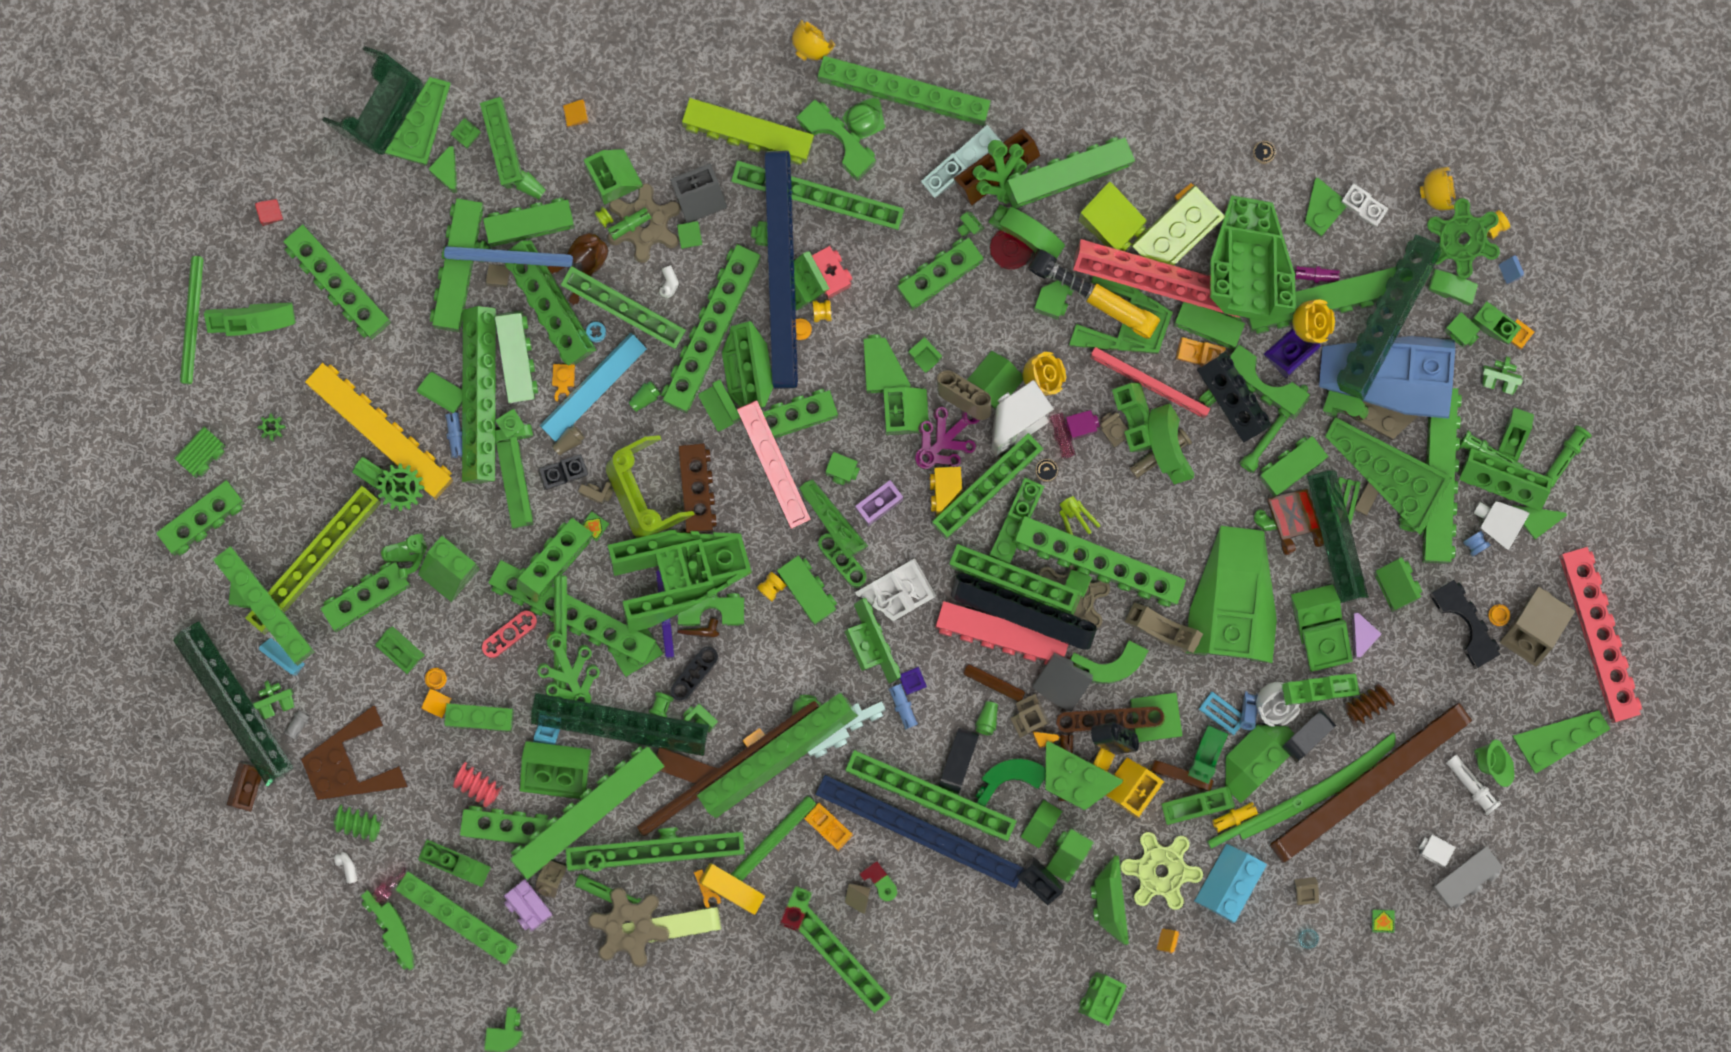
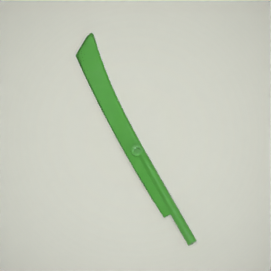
M1391 733L1366 754L1329 778L1208 840V846L1212 849L1239 834L1244 840L1338 793L1375 765L1395 746V733Z

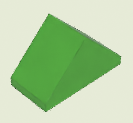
M450 146L428 170L431 175L452 193H457L455 149L453 146Z
M1043 800L1021 835V838L1040 848L1062 811Z

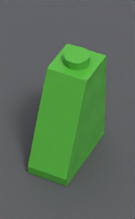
M869 335L868 339H864L866 393H883V388L910 387V383L886 338H881V335Z

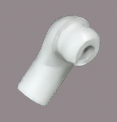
M344 852L336 854L334 856L335 865H343L347 883L358 881L355 865L348 854Z

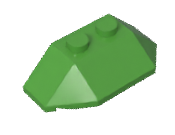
M748 321L731 326L730 334L722 351L728 395L741 407L757 400L760 408H763L773 389L768 347L753 323Z
M1257 725L1226 756L1225 787H1230L1232 795L1240 803L1252 794L1289 757L1282 746L1295 733L1288 726Z
M1114 856L1094 880V886H1090L1091 898L1096 899L1097 908H1093L1094 921H1098L1101 928L1121 944L1128 945L1129 939L1119 856Z

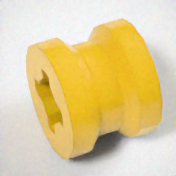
M825 300L822 303L813 301L814 323L820 320L832 321L830 300Z

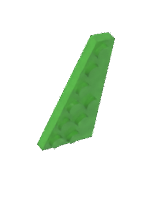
M1335 417L1325 437L1421 536L1452 477Z

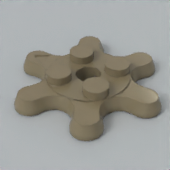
M647 183L638 189V198L634 203H626L620 198L609 203L610 211L617 214L621 221L624 220L623 217H629L643 209V207L650 214L652 219L650 220V225L646 228L638 226L635 228V231H629L615 241L611 237L612 234L608 233L607 240L611 245L616 246L624 241L631 242L635 247L634 258L640 263H645L649 260L650 248L655 243H662L668 248H675L679 244L678 235L671 232L667 225L670 218L677 216L681 212L679 203L677 201H669L664 205L657 204L653 199L654 188Z
M1070 566L1067 574L1058 575L1052 568L1043 567L1039 571V576L1065 585L1070 571H1077L1078 568ZM1101 581L1090 583L1084 598H1080L1074 616L1094 623L1097 628L1100 627L1102 617L1094 610L1093 604L1097 598L1105 597L1109 594V584Z
M620 887L614 888L610 893V899L613 903L611 912L608 914L592 913L588 918V924L591 928L600 929L606 934V941L599 948L598 955L602 960L608 961L617 952L625 951L630 955L631 962L635 967H643L647 963V955L644 950L645 945L652 940L665 942L670 936V932L665 926L655 925L651 920L652 912L659 906V899L654 894H648L640 903L633 904L627 899L624 889ZM626 921H632L635 925V930L630 934H626L622 930V925Z

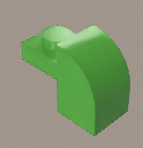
M507 1007L505 1030L487 1028L484 1050L504 1052L513 1049L520 1043L524 1032L515 1031V1027H519L521 1021V1013H517L518 1008Z

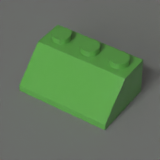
M526 741L521 763L520 792L581 799L579 796L587 791L591 749Z

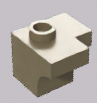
M1037 694L1015 703L1019 713L1012 717L1011 721L1020 738L1050 724Z

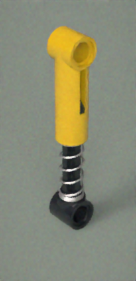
M1041 249L1037 250L1028 266L1029 271L1043 279L1050 277L1053 280H1058L1061 282V285L1065 284L1070 287V290L1077 291L1079 295L1082 294L1086 297L1087 303L1127 325L1136 334L1146 339L1151 338L1161 321L1156 315L1136 307L1097 283L1096 285L1088 284L1084 281V278L1080 279L1075 276V273L1071 274L1068 272L1067 268H1061L1056 263L1057 259L1053 255Z

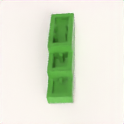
M1356 674L1328 676L1282 684L1285 705L1319 702L1360 695Z

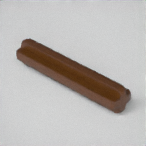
M970 664L964 670L963 674L1018 702L1025 695L1023 690Z

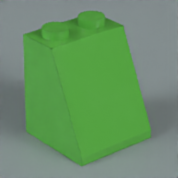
M441 535L427 552L418 575L452 603L480 569L474 561Z

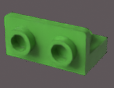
M1096 972L1089 981V988L1080 1002L1078 1012L1109 1026L1127 985Z

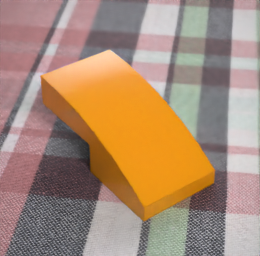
M1182 337L1179 340L1175 359L1203 365L1224 352L1226 348Z
M820 803L804 818L838 851L853 836Z

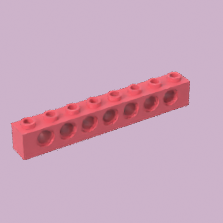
M1080 239L1074 256L1073 270L1224 313L1210 298V276Z
M1588 547L1562 554L1559 558L1611 723L1641 715L1640 710H1642L1639 698H1635L1633 692L1635 684L1633 678L1628 676L1626 670L1628 662L1620 651V647H1622L1619 635H1615L1613 629L1615 621L1613 615L1608 613L1606 607L1609 605L1608 598L1605 593H1602L1600 588L1602 580L1599 572H1595L1593 566L1595 564L1593 552H1589ZM1578 567L1586 569V577L1583 578L1577 574ZM1585 587L1592 589V598L1585 597L1583 593ZM1592 608L1599 611V619L1591 617L1590 610ZM1598 629L1606 632L1605 640H1600L1597 637ZM1605 650L1612 652V661L1605 660L1603 656ZM1611 671H1616L1619 674L1620 679L1618 682L1611 680ZM1618 692H1623L1626 695L1625 703H1620L1617 700Z

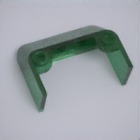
M364 46L362 50L376 59L371 69V75L379 84L358 119L346 116L341 122H337L323 117L322 121L342 136L374 153L383 155L403 124L408 112L416 102L423 89V83L418 77L386 53Z

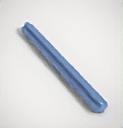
M445 247L444 257L446 259L571 267L573 264V256L565 254Z

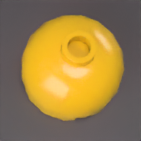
M803 20L798 23L792 34V44L797 50L795 54L804 61L807 58L813 61L823 59V56H827L832 51L835 43L831 39L829 42L824 40L825 37L822 35L824 34L822 31L809 22L804 24Z
M1448 166L1429 172L1424 179V186H1420L1421 198L1426 199L1430 207L1439 211L1455 209L1454 205H1451V197L1455 199L1452 176H1447L1446 171H1450Z
M1321 299L1303 302L1296 308L1292 320L1293 329L1296 335L1303 341L1323 343L1328 340L1326 339L1328 335L1333 333L1335 327L1334 312L1328 308L1326 301Z
M1042 352L1031 357L1025 364L1022 373L1025 385L1034 380L1044 396L1060 392L1063 389L1061 388L1062 383L1066 381V372L1062 361L1059 358L1056 359L1051 352Z

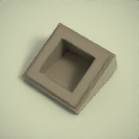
M489 264L486 285L508 288L510 270L506 266Z
M1316 877L1294 879L1297 906L1319 903Z
M849 883L845 903L860 913L865 914L870 888Z

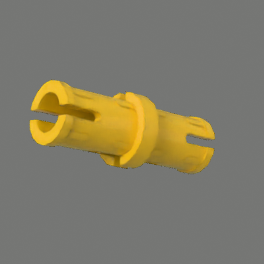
M1250 802L1236 810L1233 808L1229 810V813L1213 819L1212 823L1214 828H1217V833L1233 825L1238 826L1242 821L1258 815L1256 807H1253L1254 803Z

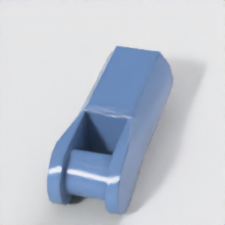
M1247 691L1244 693L1240 723L1242 729L1253 730L1255 728L1258 693L1256 695L1248 694Z

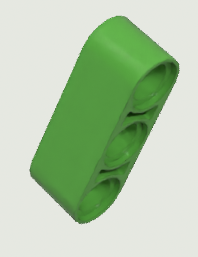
M830 533L822 535L818 542L820 552L851 587H862L866 582V572L853 556L848 558L849 562L846 566H839L836 563V559L839 556H845ZM826 539L834 542V547L830 550L822 547V542ZM859 572L862 574V581L859 583L851 581L850 576L852 573Z

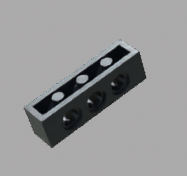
M1225 351L1197 369L1243 443L1264 432L1272 425L1268 415L1259 406L1256 396L1247 387L1244 377L1238 373L1233 360ZM1221 374L1226 377L1227 381L1222 378ZM1233 393L1238 396V399L1234 397Z

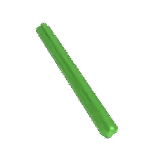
M200 256L191 257L180 382L182 384L193 383L204 261Z
M557 575L554 578V631L562 634L565 640L563 649L567 656V577ZM555 639L554 645H558L560 640ZM554 650V669L564 672ZM554 679V683L558 687L566 689L565 682ZM554 697L555 705H564L566 703L565 698Z
M809 796L805 797L730 875L743 881L816 806L815 801Z

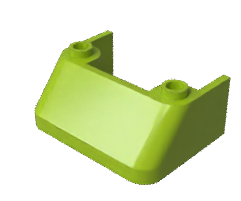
M645 436L618 450L606 464L608 478L632 533L636 538L660 533L694 516L693 511L679 512L662 521L657 511L647 508L631 472L635 462L633 454L662 440L660 436Z

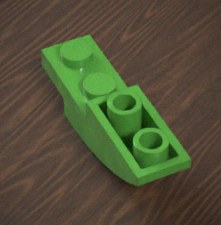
M292 303L250 304L248 308L211 309L204 312L207 333L226 332V336L261 333L296 323Z
M1024 478L989 555L990 557L1010 564L1017 549V544L1012 543L1020 518L1024 516L1031 518L1045 486Z
M367 890L361 895L364 899L361 903L369 913L373 911L378 918L375 921L383 930L385 928L388 929L382 935L385 940L382 942L390 953L394 951L399 958L396 961L404 970L408 968L412 971L415 968L414 953L404 922L391 902L386 903L382 907L373 894Z

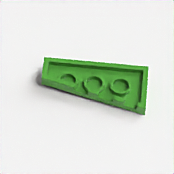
M429 77L412 109L408 112L403 124L395 134L393 141L385 151L386 155L427 166L450 89V82Z
M813 479L805 482L799 488L802 491L803 497L810 503L847 559L868 547Z

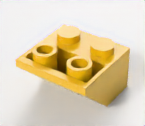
M961 467L934 468V474H930V490H934L935 494L931 496V512H935L936 517L948 508L961 494Z
M1126 757L1114 774V776L1123 780L1122 784L1105 796L1138 819L1164 781L1145 767Z

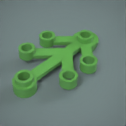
M992 140L987 148L988 153L994 158L997 172L988 171L982 165L975 167L973 175L978 180H981L976 185V189L981 195H996L1000 202L1007 204L1010 203L1004 185L1012 169L1015 170L1013 174H1022L1026 170L1027 164L1020 159L1024 150L1019 144L1012 145L1009 149L1011 156L1006 165H1004L1003 157L1007 153V146L1000 140ZM986 180L997 181L1000 186H991Z
M557 631L550 632L546 637V644L551 650H555L564 672L551 668L546 663H541L537 667V673L542 678L551 677L568 683L572 691L560 688L554 682L548 683L545 686V691L550 697L559 696L568 699L574 709H586L591 703V695L588 691L593 680L599 676L600 671L596 665L590 664L586 667V676L581 687L577 679L585 660L591 657L592 652L588 646H580L577 650V658L573 667H571L563 649L565 640L562 634ZM555 639L560 640L558 645H552V642ZM582 650H588L587 655H581ZM542 668H548L546 673H540ZM591 669H596V673L593 675H590L589 671ZM550 687H556L554 692H548ZM579 697H584V701L581 703H578L577 699Z

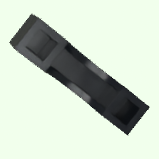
M1452 580L1432 592L1429 596L1440 614L1453 613L1463 618L1470 630V640L1464 653L1473 668L1477 669L1499 656L1500 653L1498 651L1500 647L1494 638L1491 639L1487 634L1489 629L1485 622L1479 620L1476 616L1477 609L1471 601L1468 602L1464 594L1466 592L1461 583H1456L1455 580Z

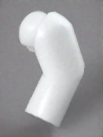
M667 266L662 269L666 281L663 287H660L659 293L662 297L670 298L674 295L679 282L672 266Z

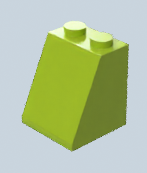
M1111 182L1082 210L1078 219L1105 246L1124 252L1132 245L1130 240L1134 236L1139 238L1146 230L1144 225L1147 222L1141 213Z

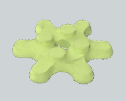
M1144 833L1140 838V843L1144 849L1143 857L1139 860L1126 859L1121 863V871L1125 875H1133L1140 880L1141 886L1135 893L1134 900L1138 905L1145 906L1153 896L1162 895L1166 898L1167 904L1171 909H1180L1184 903L1183 897L1180 894L1181 885L1185 882L1197 883L1203 878V872L1199 867L1188 866L1183 860V855L1190 845L1189 840L1184 836H1179L1174 839L1170 846L1163 847L1158 844L1153 833ZM1158 865L1167 867L1168 873L1165 877L1157 876L1155 870Z

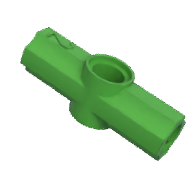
M364 457L358 461L352 471L353 474L374 488L379 485L378 478L385 477L381 468ZM395 483V485L397 486L395 489L396 492H406L404 490L405 484L402 483L399 485L398 483ZM391 485L385 488L387 495L391 491ZM396 497L394 499L396 502L407 501L403 497Z

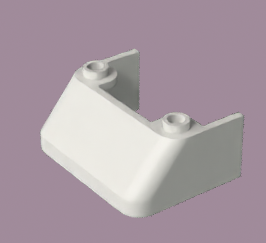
M1034 380L1014 394L1010 395L1007 393L998 400L1000 404L995 410L991 451L995 457H999L1014 447L1028 433L1031 435L1049 423L1045 415L1054 409Z

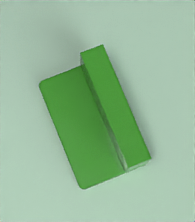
M721 380L712 383V387L699 393L698 396L715 428L720 432L741 421V418Z

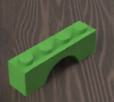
M814 100L796 117L797 122L809 134L825 133L838 138L845 149L842 167L858 182L876 164V159L874 158L876 155L870 148H864L859 144L860 139L853 132L849 134L844 129L845 124L838 117L833 118L829 114L830 109L823 102L818 103Z
M1238 345L1231 354L1230 358L1233 360L1236 370L1244 377L1251 393L1255 392L1261 396L1260 400L1266 405H1274L1278 408V413L1286 419L1290 417L1295 420L1310 400V394L1293 382L1282 387H1271L1263 383L1255 370L1257 357L1241 345Z

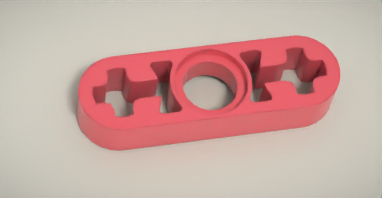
M523 611L483 642V653L489 658H496L536 627L537 618L535 614L531 611ZM523 616H531L533 618L531 619L532 625L522 626L521 629L524 632L520 634L513 623L517 622L519 626L523 622ZM509 628L514 629L516 632V637L511 641L505 640L503 636L504 631ZM499 635L500 639L507 645L502 647L499 644L496 647V653H488L486 651L489 648L487 646L488 643H497L498 640L495 637Z

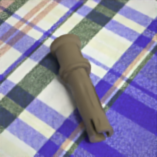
M1182 428L1178 429L1180 448L1182 449L1186 445L1190 446L1192 442ZM1153 451L1129 467L1136 479L1158 465Z

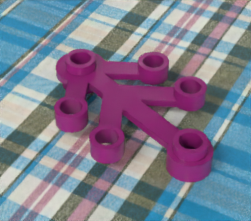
M939 407L933 412V416L937 420L936 443L930 446V433L933 431V424L930 421L921 422L918 427L919 432L922 434L921 449L915 454V462L922 469H929L934 464H946L949 467H958L960 465L961 458L957 454L949 456L936 455L941 449L960 450L965 454L973 453L976 449V445L972 440L964 442L951 440L967 425L976 424L980 420L972 417V420H969L967 413L963 411L962 418L946 432L948 411L944 407ZM939 410L943 412L942 418L938 415ZM924 424L929 428L927 432L923 429ZM967 443L971 445L970 451L966 449ZM923 455L927 456V462L922 460ZM952 457L956 459L955 465L951 463Z

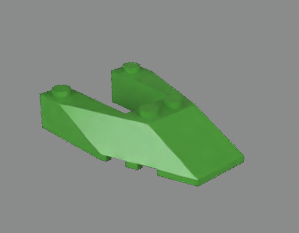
M670 530L608 545L609 559L614 576L658 566L665 590L664 592L623 601L624 615L629 633L651 628L684 612L752 573L742 536L738 533L713 532V534H700L699 531L678 533L676 530Z

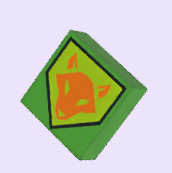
M591 511L582 525L593 533L592 539L598 542L609 526V523Z
M1372 910V932L1395 933V910Z

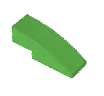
M1228 786L1162 803L1166 823L1170 825L1235 808L1230 787Z

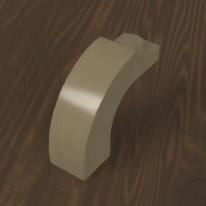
M1137 603L1133 604L1125 620V623L1136 630L1185 653L1187 651L1194 653L1203 633L1196 629L1175 623L1149 607Z

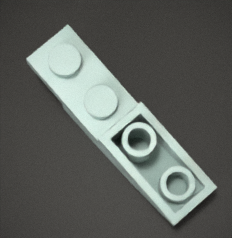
M986 125L921 182L936 198L955 184L954 177L988 154V144L992 140H1000L999 137Z
M882 701L863 711L858 703L853 705L859 716L809 751V756L814 755L815 758H819L827 754L826 749L835 746L836 749L847 744L846 739L850 738L847 729L850 728L851 731H854L864 726L862 722L869 718L873 722L883 717L882 712L885 711V707Z

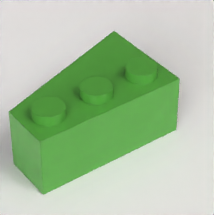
M1072 829L1068 832L1064 831L1055 844L1058 846V849L1046 869L1069 883L1094 842Z

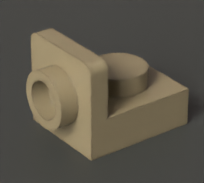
M1110 412L1100 420L1102 424L1099 427L1114 448L1126 440L1124 431L1128 430L1119 418L1118 412L1114 415Z
M607 481L602 493L599 492V487L590 483L587 486L581 484L578 493L603 505L605 501H610L614 490L611 489L612 484Z
M549 861L543 866L538 876L535 890L545 897L555 898L567 867L554 861Z

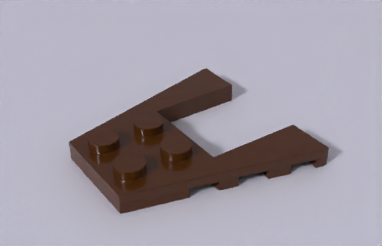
M375 705L301 759L317 800L408 787L400 766L360 783L353 770L343 743L383 727Z

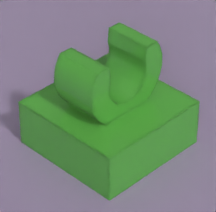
M464 118L453 130L451 136L468 149L481 134V131Z
M966 212L960 217L964 224L957 230L962 236H966L970 232L979 234L985 228L972 212Z

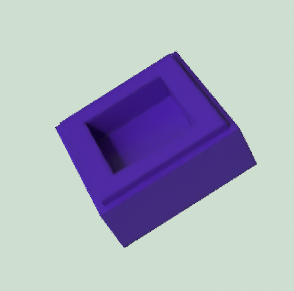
M919 667L900 674V681L906 695L927 688Z

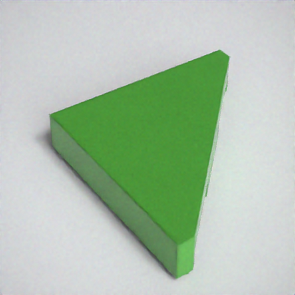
M1513 505V507L1530 513L1523 526L1534 540L1567 516L1565 512L1544 509L1540 511L1530 507Z

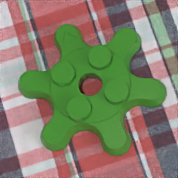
M1461 198L1455 202V215L1452 219L1444 221L1439 217H1432L1428 221V229L1440 237L1439 246L1429 253V261L1434 265H1439L1446 259H1453L1457 263L1458 276L1466 279L1473 273L1472 263L1476 257L1484 256L1489 260H1495L1500 255L1499 247L1496 244L1490 243L1487 239L1488 231L1498 224L1499 217L1494 212H1487L1480 218L1473 217L1470 213V202L1465 198ZM1464 233H1468L1470 236L1468 243L1465 245L1460 244L1459 237Z

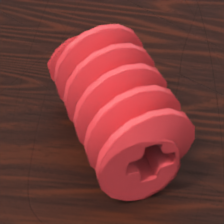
M465 762L454 779L453 787L457 789L462 785V793L469 790L468 797L470 798L477 794L476 802L479 803L484 799L483 806L488 807L497 798L503 785L496 789V781L488 784L489 776L480 779L482 772L479 771L474 775V767L472 766L466 770L467 763Z

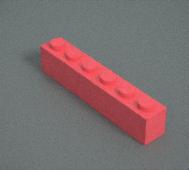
M944 601L936 624L939 634L951 637L953 633L959 635L962 641L972 643L973 640L982 642L981 646L994 649V646L1003 648V653L1013 656L1015 652L1024 655L1023 659L1036 662L1037 658L1045 661L1044 665L1047 664L1053 653L1065 657L1068 647L1066 643L1005 619Z

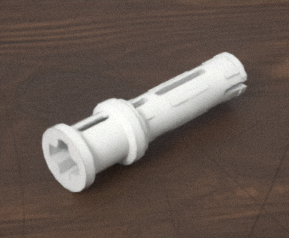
M1457 754L1446 763L1471 792L1473 801H1477L1485 810L1484 814L1486 816L1501 805V802H1497L1489 793V788L1482 786Z

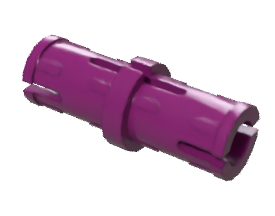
M1296 266L1295 280L1314 281V283H1319V281L1331 283L1339 281L1340 270L1322 269L1320 266L1315 268Z

